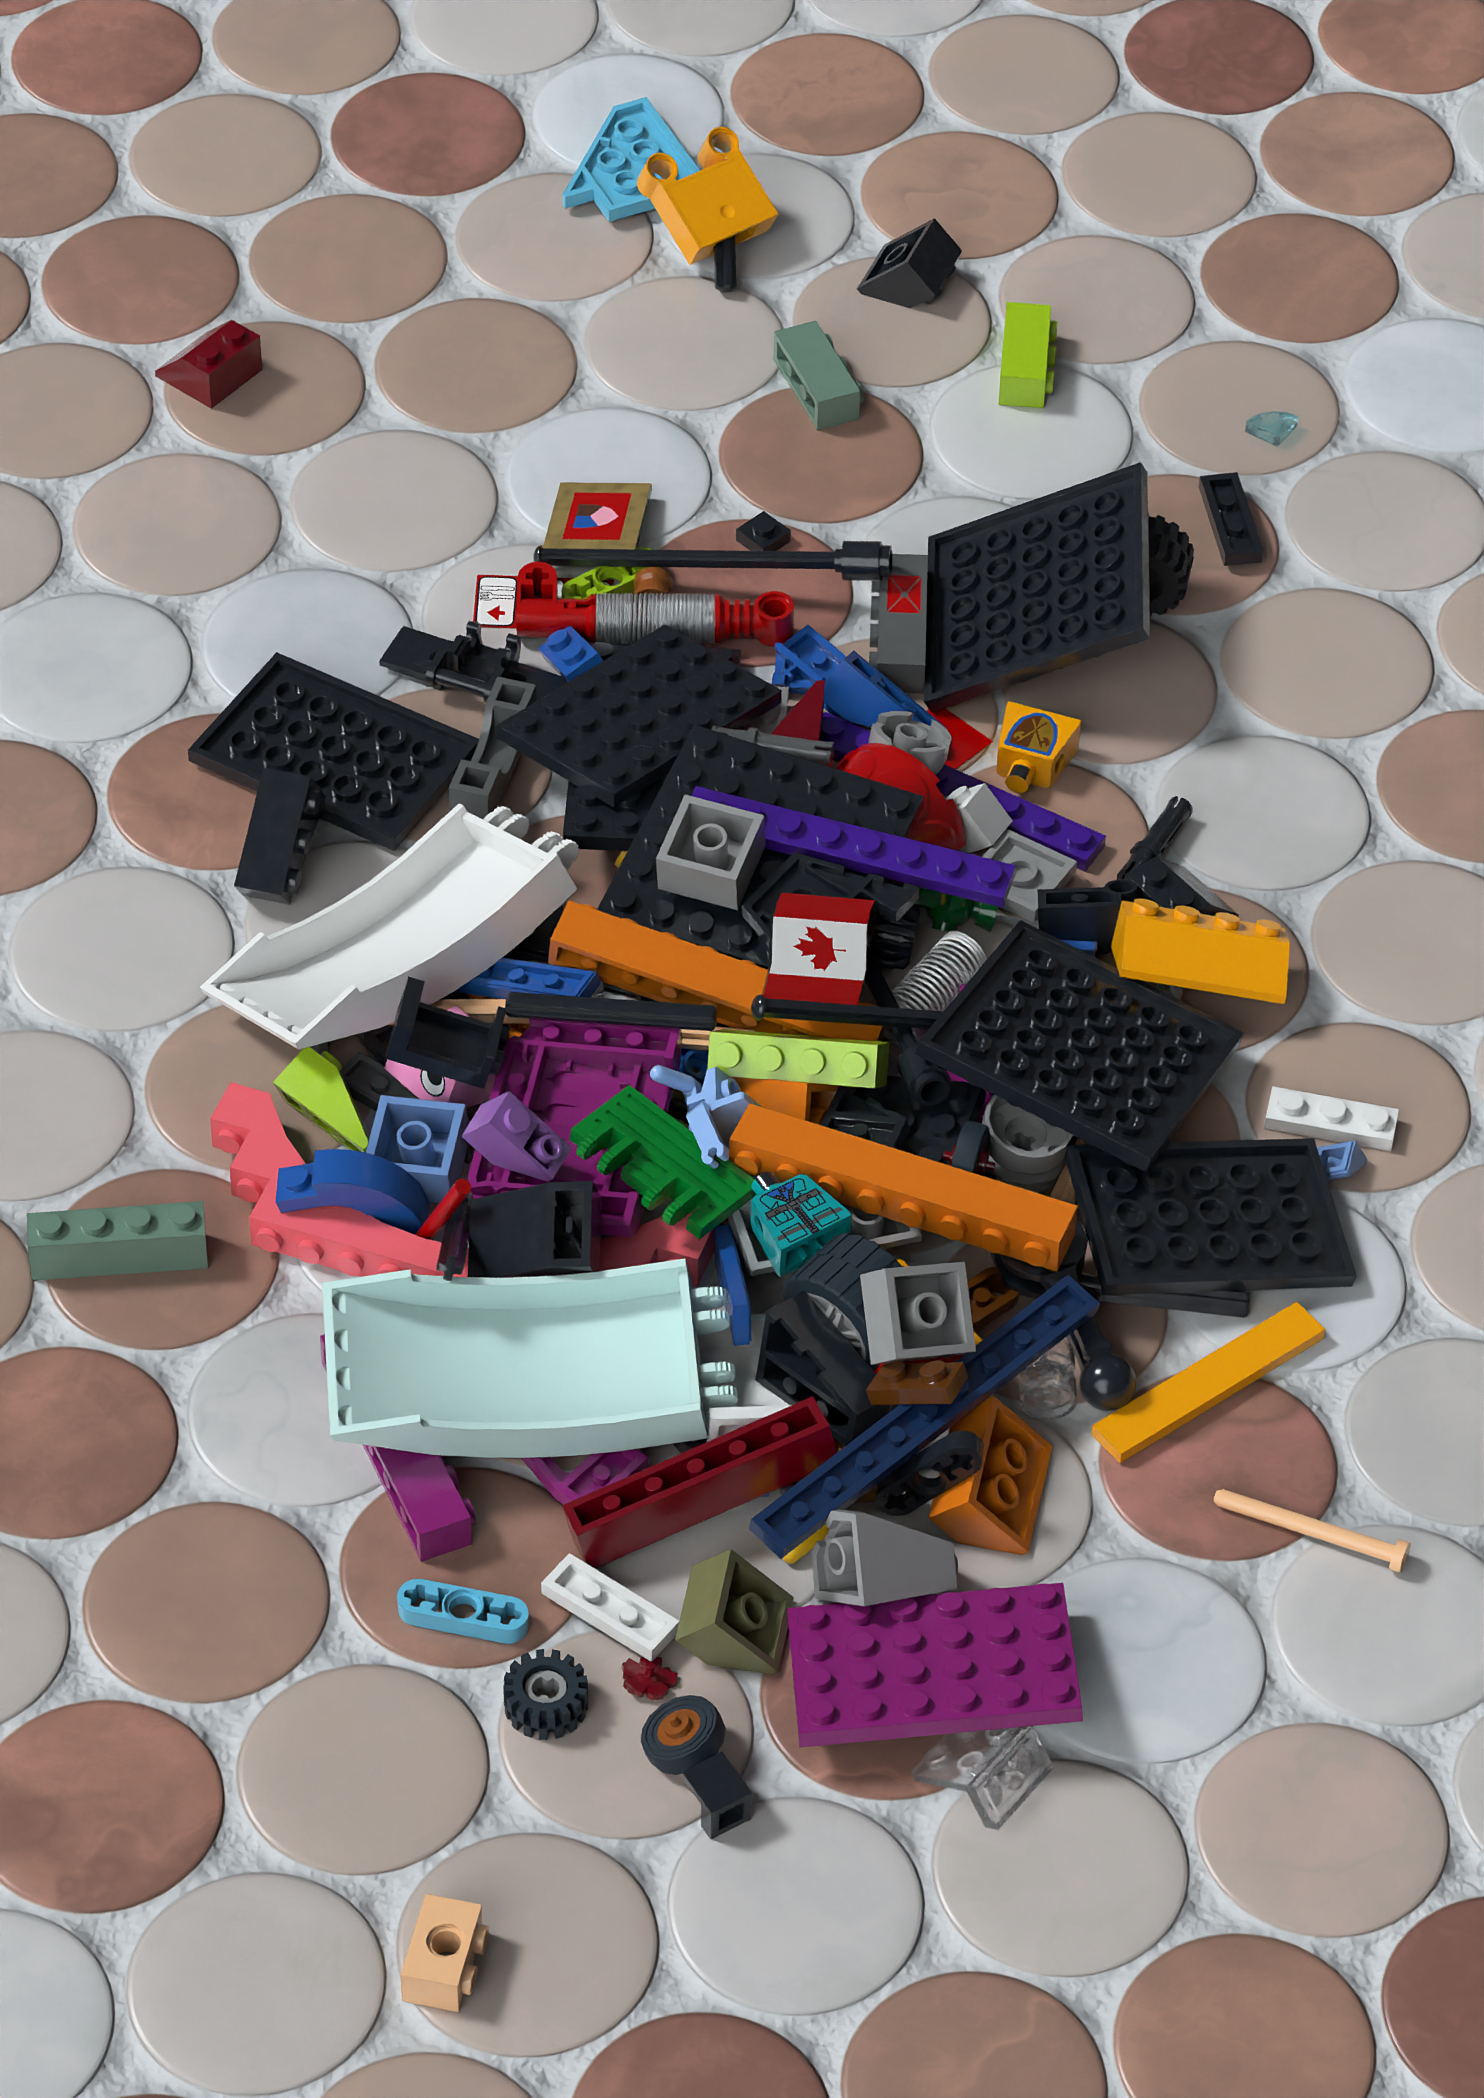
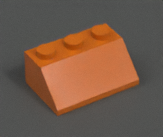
M993 1395L951 1426L949 1434L955 1431H968L980 1437L984 1444L980 1470L932 1500L928 1518L960 1544L1023 1555L1029 1552L1052 1445Z

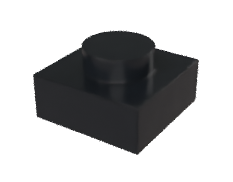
M763 511L736 529V541L750 551H777L791 542V530Z

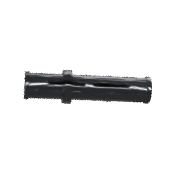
M1178 796L1172 797L1169 800L1166 808L1152 825L1142 841L1136 842L1130 850L1132 855L1118 872L1117 879H1124L1125 874L1156 856L1161 858L1180 828L1193 813V808L1189 801L1181 798L1174 808L1178 802Z

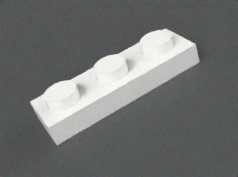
M1272 1086L1264 1129L1340 1143L1356 1141L1362 1147L1391 1152L1399 1109Z
M570 1553L541 1582V1594L651 1662L677 1634L678 1619Z

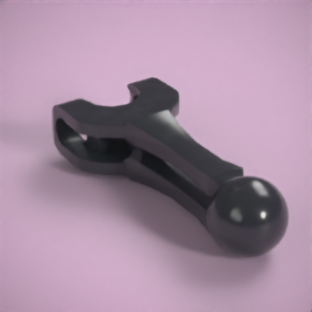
M1077 1219L1075 1237L1057 1272L1033 1266L1027 1262L999 1253L991 1252V1257L999 1272L1001 1281L1007 1289L1018 1292V1295L1037 1299L1067 1275L1079 1284L1078 1279L1084 1270L1088 1238ZM1091 1317L1066 1337L1080 1367V1391L1083 1398L1092 1407L1102 1411L1117 1410L1125 1406L1135 1393V1372L1125 1359L1111 1354L1112 1345L1102 1334L1094 1318Z

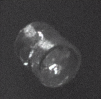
M1063 1339L1018 1374L1019 1406L1028 1416L1040 1420H1054L1070 1414L1076 1407L1075 1352L1070 1342Z

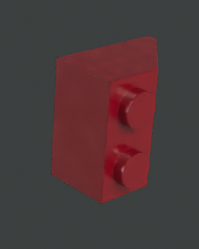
M230 320L204 333L155 370V377L212 409L262 371L260 335L234 320Z

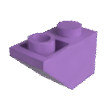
M510 1091L481 1104L461 1136L493 1165L547 1182L554 1178L572 1148Z

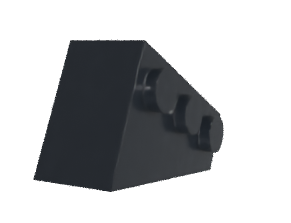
M805 1291L766 1310L755 1379L758 1383L788 1405H794L813 1396L830 1425L833 1438L844 1446L848 1445L891 1412L892 1405H871L866 1389L876 1376V1373Z

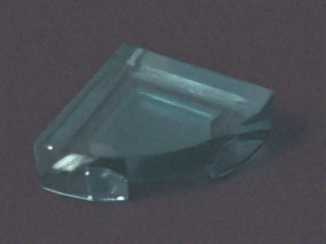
M1279 411L1260 413L1246 421L1245 432L1278 447L1297 427L1299 416Z

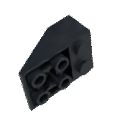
M593 1181L548 1182L470 1200L468 1277H539L600 1271L602 1197Z

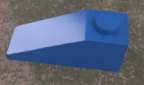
M854 650L841 661L825 682V710L836 717L841 716L846 721L872 727V724L877 722L878 715L881 713L906 711L914 713L912 718L914 721L922 722L929 726L932 719L940 723Z

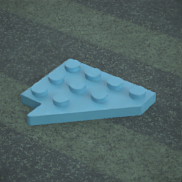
M647 97L613 106L563 193V207L567 209L594 201L608 222L655 209L651 200L643 196L637 187V178L648 158L655 153H666L676 161L678 166L676 180L700 171V169ZM652 173L655 177L662 179L660 175Z

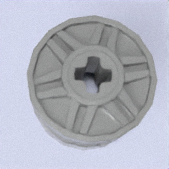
M994 1095L986 1106L982 1124L990 1128L989 1161L996 1164L994 1171L986 1170L984 1177L996 1175L997 1181L1042 1195L1047 1194L1053 1190L1063 1170L1065 1153L1068 1145L1071 1144L1073 1135L1059 1127L1049 1125L1043 1119L1020 1107L1012 1106L1006 1100Z

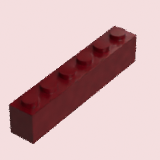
M812 1396L562 1505L574 1543L584 1562L593 1568H598L781 1488L784 1485L804 1478L835 1455L837 1450L830 1425Z

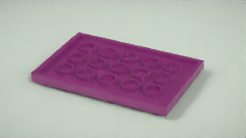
M1063 1582L965 1592H946L869 1606L836 1603L787 1608L799 1748L1083 1721L1081 1695Z

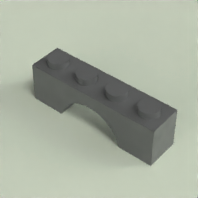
M497 677L485 704L482 730L475 753L471 761H460L449 786V812L455 806L461 804L467 812L483 819L500 805L522 753L496 738V725L536 702L535 684Z

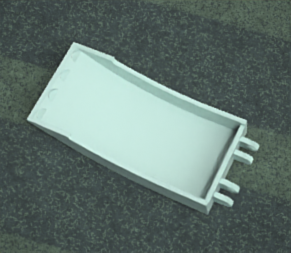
M685 1258L598 1272L557 1276L513 1278L452 1277V1281H446L443 1279V1276L412 1274L411 1269L322 1283L329 1424L332 1440L430 1455L484 1458L557 1457L619 1452L708 1438L706 1411H709V1408L732 1407V1405H736L739 1399L738 1390L733 1388V1386H716L734 1381V1378H736L734 1364L726 1361L701 1364L698 1335L724 1331L730 1326V1314L728 1315V1312L720 1309L710 1311L713 1308L717 1309L719 1307L722 1308L724 1305L726 1306V1303H728V1293L726 1289L718 1286L693 1289Z

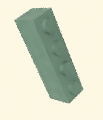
M203 1201L27 1213V1245L32 1280L208 1268Z

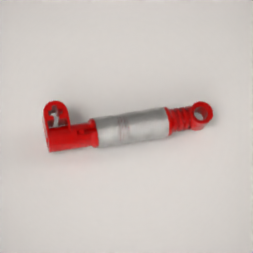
M531 562L524 565L518 573L516 631L517 636L521 638H548L552 633L571 626L582 638H587L591 643L631 644L636 642V638L638 641L661 626L667 625L700 644H720L724 639H730V634H735V639H740V634H745V639H750V634H754V639H757L760 643L775 647V643L784 644L794 634L793 600L789 595L779 591L761 594L755 599V604H750V599H745V604H740V599H735V604H730V599H725L721 594L709 593L708 595L706 593L704 595L702 593L700 595L698 593L696 595L694 593L692 595L690 593L688 595L686 593L684 595L682 593L680 595L678 593L676 595L674 593L672 595L670 593L668 595L666 593L664 595L662 593L660 595L658 593L656 595L650 593L649 596L647 593L644 596L642 593L639 595L637 593L635 595L632 593L590 594L586 599L558 598L557 573L551 565L545 562ZM540 594L542 598H535V595Z

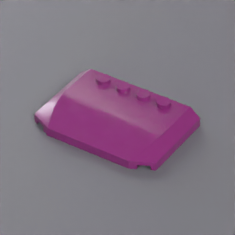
M529 1019L530 1027L520 1037L513 1035L505 1044L503 1061L499 1073L495 1077L489 1101L510 1091L572 1147L554 1178L548 1182L593 1181L602 1197L601 1235L632 1238L638 1232L644 1206L641 1204L643 1196L620 1179L622 1167L626 1163L612 1171L608 1176H604L597 1170L596 1166L603 1154L609 1150L603 1148L588 1160H583L576 1154L578 1146L569 1140L571 1128L628 1085H631L668 1113L674 1088L653 1081L650 1077V1071L656 1065L679 1071L683 1039L682 1030ZM476 1149L467 1177L471 1184L473 1199L548 1183L538 1178L493 1165Z

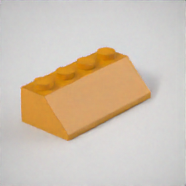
M1147 899L1121 902L1111 945L1120 977L1285 1004L1290 941L1285 928H1281L1280 924L1265 919L1257 920L1256 923L1240 921L1239 917L1223 912L1217 913L1216 916L1200 914L1198 910L1188 906H1176L1175 909L1159 907L1156 902Z

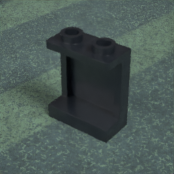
M408 976L396 1012L385 1059L484 1089L489 1074L498 1075L505 1053L503 1049L511 1027L503 1024L507 1008L498 1006L493 1022L487 1023L420 1002L425 981Z

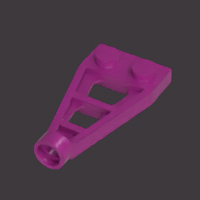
M638 1449L591 1454L571 1473L562 1471L551 1457L521 1459L550 1494L564 1505L648 1468L649 1457Z

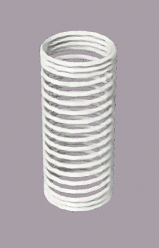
M949 931L891 992L900 1008L912 1009L906 1003L907 1001L915 1009L922 1010L910 998L911 996L925 1010L944 1011L959 994L961 984H967L987 960L982 947L967 934ZM947 940H956V941L961 942V943L964 944L965 946H967V947L972 951V953L975 955V957H976V959H977V961H978V964H977L976 960L974 959L973 955H972L967 949H965L964 947H962L961 945H959V944H957V943H954V942H951V941H947ZM946 944L956 946L964 951L971 958L976 971H974L969 960L961 952L946 946ZM948 950L959 955L967 963L970 970H967L966 966L956 956L949 953ZM939 965L943 966L947 970V972L956 979V981L953 980L944 970H942ZM935 969L938 970L947 980H949L952 985L948 984L947 981L935 971ZM931 974L936 976L937 979L947 987V989H945L936 979H934ZM927 978L931 980L936 987L942 990L943 994H941L931 983H929ZM923 983L926 984L934 993H936V994L938 995L939 999H938L937 997H935V996L923 985ZM919 988H921L922 990H924L925 993H926L928 996H930V997L934 1000L935 1003H933L924 993H922V992L919 990ZM914 992L919 994L922 997V999L930 1005V1007H928L919 997H917ZM886 1026L885 1038L898 1045L889 1026ZM912 1028L914 1029L913 1034L917 1041L929 1030Z

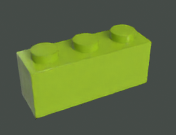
M1006 302L998 405L1044 408L1045 393H1052L1054 371L1047 370V368H1054L1056 346L1048 344L1056 343L1058 321L1050 320L1051 305Z

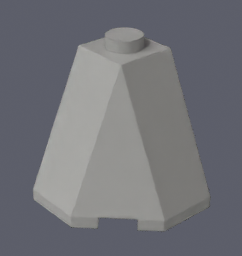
M832 1510L825 1522L829 1529L825 1540L816 1541L811 1552L815 1599L869 1606L958 1589L956 1577L958 1560L954 1553L952 1542L864 1512Z

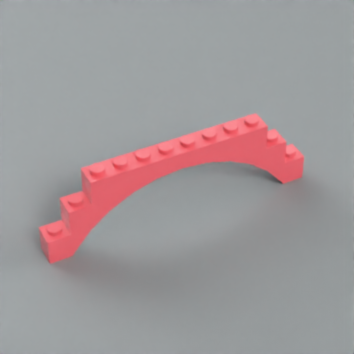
M230 1082L210 1118L212 1146L222 1149L227 1153H236L229 1167L232 1195L240 1197L247 1202H257L249 1216L251 1245L258 1246L268 1252H278L299 1258L309 1264H319L333 1268L350 1276L357 1275L363 1277L411 1269L412 1274L444 1276V1272L436 1270L441 1242L419 1237L380 1222L374 1217L358 1210L343 1206H322L281 1213L275 1202L278 1169L306 1163L287 1138L273 1104L271 1094ZM688 1214L673 1226L665 1223L661 1216L639 1226L638 1232L632 1238L612 1236L601 1239L600 1271L685 1258L692 1286L698 1287L714 1253V1229L699 1240L686 1230L688 1217L692 1214ZM467 1248L462 1274H453V1277H468L469 1248Z

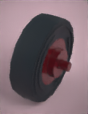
M967 1121L960 1132L957 1144L954 1145L952 1152L944 1151L943 1159L949 1160V1166L981 1176L985 1175L986 1170L994 1171L996 1163L989 1161L988 1152L990 1128L982 1123Z

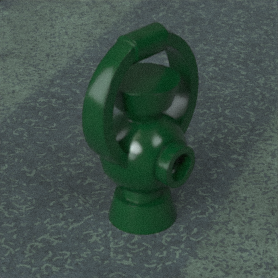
M887 880L886 882L888 884L896 885L899 887L904 886V884L893 883L890 880ZM918 887L919 899L914 904H917L919 908L926 909L928 916L933 920L932 928L946 932L957 931V926L965 924L971 918L974 920V925L991 932L998 906Z

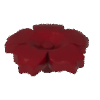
M641 1657L639 1663L628 1658L626 1662L622 1663L621 1667L623 1679L625 1680L623 1687L627 1692L637 1697H643L646 1693L647 1698L650 1700L663 1699L668 1694L669 1688L676 1686L678 1673L672 1672L669 1667L661 1668V1657H656L652 1662Z

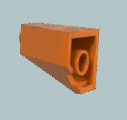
M730 1077L738 1083L741 1092H745L762 1107L818 1125L821 1124L839 1085Z

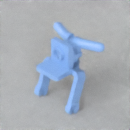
M661 1065L654 1066L650 1071V1077L653 1081L683 1092L688 1110L686 1115L689 1122L688 1129L693 1132L701 1149L702 1161L712 1169L718 1167V1162L714 1160L715 1154L721 1160L727 1161L729 1158V1139L749 1103L757 1106L761 1105L745 1092H741L738 1083L718 1067L707 1070L703 1087L692 1076Z

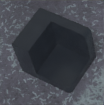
M723 1752L683 1772V1780L701 1804V1827L710 1840L751 1820L752 1792Z

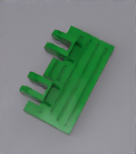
M628 1085L571 1128L569 1140L578 1146L576 1154L583 1160H588L603 1148H607L609 1151H606L600 1158L596 1166L597 1170L604 1176H608L612 1171L626 1163L622 1167L620 1179L643 1196L641 1204L648 1210H653L671 1197L675 1201H672L663 1212L662 1220L669 1226H673L692 1213L688 1217L686 1230L699 1240L756 1196L751 1188L755 1179L730 1160L723 1161L716 1154L714 1160L718 1162V1167L716 1169L710 1168L702 1161V1152L693 1132L631 1085Z

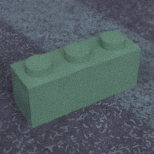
M817 321L774 331L773 360L816 430L859 420L860 403L864 400L862 387L857 380L854 381L852 379L845 359L837 355L830 335L824 334Z

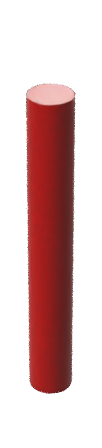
M458 1179L415 1235L434 1240L470 1193L471 1184L469 1181Z

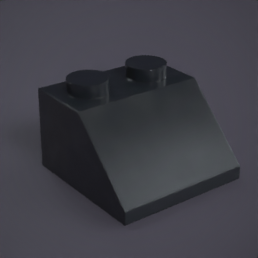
M934 218L884 244L857 287V290L862 295L907 308H912L923 301L929 304L942 293L941 285L956 270L954 264L962 250Z
M1156 856L1125 874L1124 879L1137 884L1138 899L1151 900L1156 902L1159 907L1175 909L1176 906H1188L1198 910L1200 914L1216 916L1220 912L1233 914L1237 917L1239 915L1184 866Z

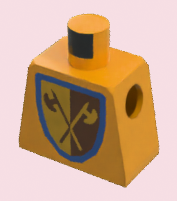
M1008 701L999 739L996 767L998 775L1006 777L1005 784L1007 788L1015 793H1024L1030 784L1044 788L1052 787L1079 749L1081 720Z

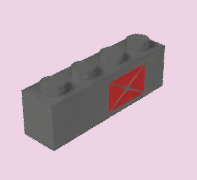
M893 554L891 577H882L881 581H872L871 593H879V596H871L870 620H878V624H870L869 647L877 648V652H869V663L904 693L924 694L928 555Z

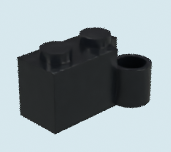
M1117 879L1109 881L1104 887L1037 889L1039 929L1059 940L1097 942L1095 954H1108L1112 952L1111 945L1121 902H1134L1135 899H1138L1137 884L1130 880Z

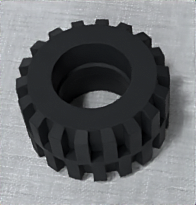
M1148 513L1150 617H1152V613L1162 615L1167 613L1168 608H1176L1179 605V601L1184 599L1194 559V548L1192 543H1188L1189 536L1187 533L1179 532V525L1174 522H1166L1165 517L1160 515L1151 517Z

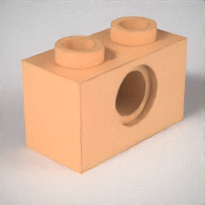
M425 1893L400 1975L402 2001L459 2012L464 1994L472 1995L477 1977V1966H473L476 1953L484 1954L488 1942L489 1925L482 1924L481 1904ZM442 1952H453V1953H454V1954L449 1955V1956L439 1955V1954L442 1953Z

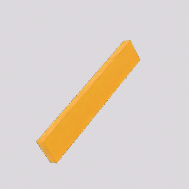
M1296 1301L1093 1424L1091 1435L1119 1463H1122L1324 1339L1326 1329Z

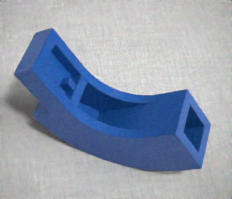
M343 1149L317 1150L314 1154V1163L278 1169L275 1202L281 1213L322 1206H343L358 1210L374 1217L380 1222L414 1235L429 1217L430 1203L417 1180L395 1163L373 1154Z

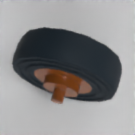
M695 1695L675 1697L660 1705L648 1717L642 1728L641 1744L646 1757L653 1766L663 1773L679 1775L683 1774L686 1769L716 1755L724 1742L726 1728L717 1708L704 1697Z

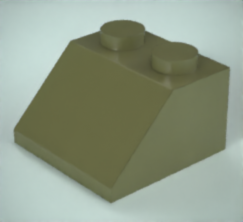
M729 1549L692 1566L675 1641L707 1665L770 1675L779 1672L788 1629L787 1608H792L794 1597L735 1551Z

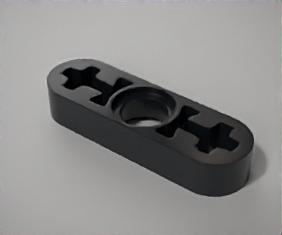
M955 1431L925 1448L877 1484L875 1499L877 1507L888 1515H907L978 1472L982 1466L983 1441L974 1433ZM923 1469H931L939 1472L941 1475L936 1478H926L918 1472Z

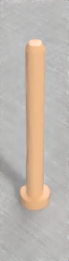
M1225 1489L1217 1490L1214 1496V1503L1218 1507L1390 1562L1389 1569L1399 1573L1405 1567L1410 1551V1542L1398 1539L1396 1545Z

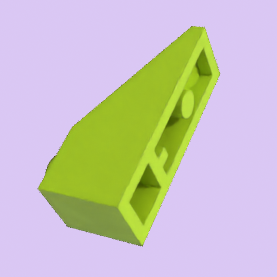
M311 1047L304 1048L273 1081V1084L284 1102L347 1149L366 1153L370 1137L350 1089L340 1073L343 1066L327 1051L319 1054Z

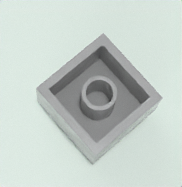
M685 794L656 857L658 889L738 910L766 846L764 815Z
M965 1262L885 1268L860 1275L871 1365L894 1361L905 1362L947 1358L976 1352Z

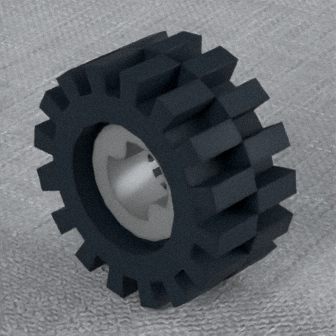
M544 1649L536 1650V1658L532 1659L527 1652L521 1655V1665L514 1660L510 1665V1673H505L503 1685L505 1715L507 1720L512 1719V1727L517 1731L524 1725L525 1736L531 1738L534 1731H538L539 1740H547V1732H554L555 1739L564 1737V1727L572 1733L577 1729V1721L582 1723L585 1719V1710H588L587 1675L584 1676V1668L580 1663L574 1666V1657L567 1654L564 1660H561L560 1651L552 1649L551 1657H544ZM538 1689L540 1691L544 1689L547 1692L554 1691L555 1689L557 1695L549 1699L546 1695L537 1697L534 1695V1692L537 1693Z

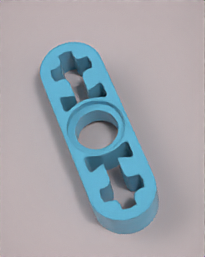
M425 1579L409 1580L399 1588L397 1593L398 1614L405 1623L412 1626L504 1644L520 1641L526 1636L529 1629L528 1608L522 1600L516 1597ZM417 1598L425 1599V1601L420 1603L419 1607L411 1606V1604L417 1601ZM439 1601H442V1612H436V1609H439ZM459 1604H468L476 1610L468 1618H457L450 1613L451 1609ZM484 1610L490 1611V1614L487 1613V1621H484ZM506 1616L515 1617V1619H511L509 1624L501 1623V1621L506 1619Z

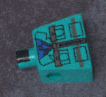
M768 1171L760 1174L753 1181L751 1188L756 1196L751 1200L750 1223L779 1277L801 1267L834 1236L841 1235L842 1233H851V1213L807 1175L799 1174L781 1183L772 1172Z

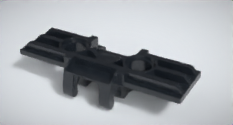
M470 620L466 625V636L457 635L454 642L403 626L379 660V666L423 680L426 684L434 686V689L441 691L445 685L483 697L485 703L497 677L535 684L536 701L568 683L560 675L519 663L521 650L520 636L508 633L505 649L500 647L495 649L483 645L481 624Z

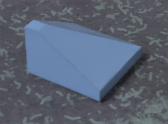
M1356 1141L1317 1147L1327 1180L1350 1177L1366 1165L1367 1158Z

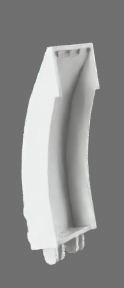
M458 804L399 859L337 903L269 936L259 932L201 985L200 989L207 996L297 1049L384 1027L395 1020L408 976L425 981L420 1002L430 1005L454 992L490 968L526 937L530 936L556 909L560 908L577 890L567 869L571 866L572 862L578 859L577 856L580 849H578V845L568 839L562 840L563 837L553 831L543 834V837L537 839L532 845L523 841L521 838L525 837L528 829H530L529 820L521 814L514 815L511 809L498 806L493 812H490L485 818L481 819L467 812L463 805Z

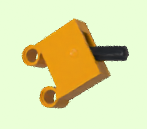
M720 126L709 132L698 152V161L703 170L676 180L675 178L678 174L676 161L666 153H655L648 158L637 178V187L643 196L651 200L689 265L714 255L715 288L720 293L734 291L737 287L736 245L769 231L779 214L741 153L737 135L729 128ZM714 147H717V148L720 149L723 153H720V152L716 151V150L714 149ZM652 173L660 175L662 179L655 177Z

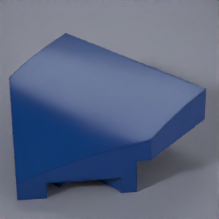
M807 624L784 644L775 643L776 661L772 685L789 687V692L805 695L817 680L826 682L846 656Z

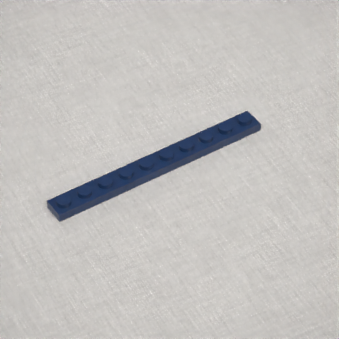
M1069 1275L1065 1276L975 1346L976 1352L964 1354L955 1361L964 1363L968 1379L951 1404L898 1405L754 1516L750 1521L749 1530L782 1559L826 1525L825 1522L832 1510H845L1093 1317L1097 1313L1100 1303Z

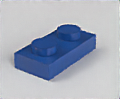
M571 626L552 633L547 641L538 647L544 659L567 682L603 662L599 653Z

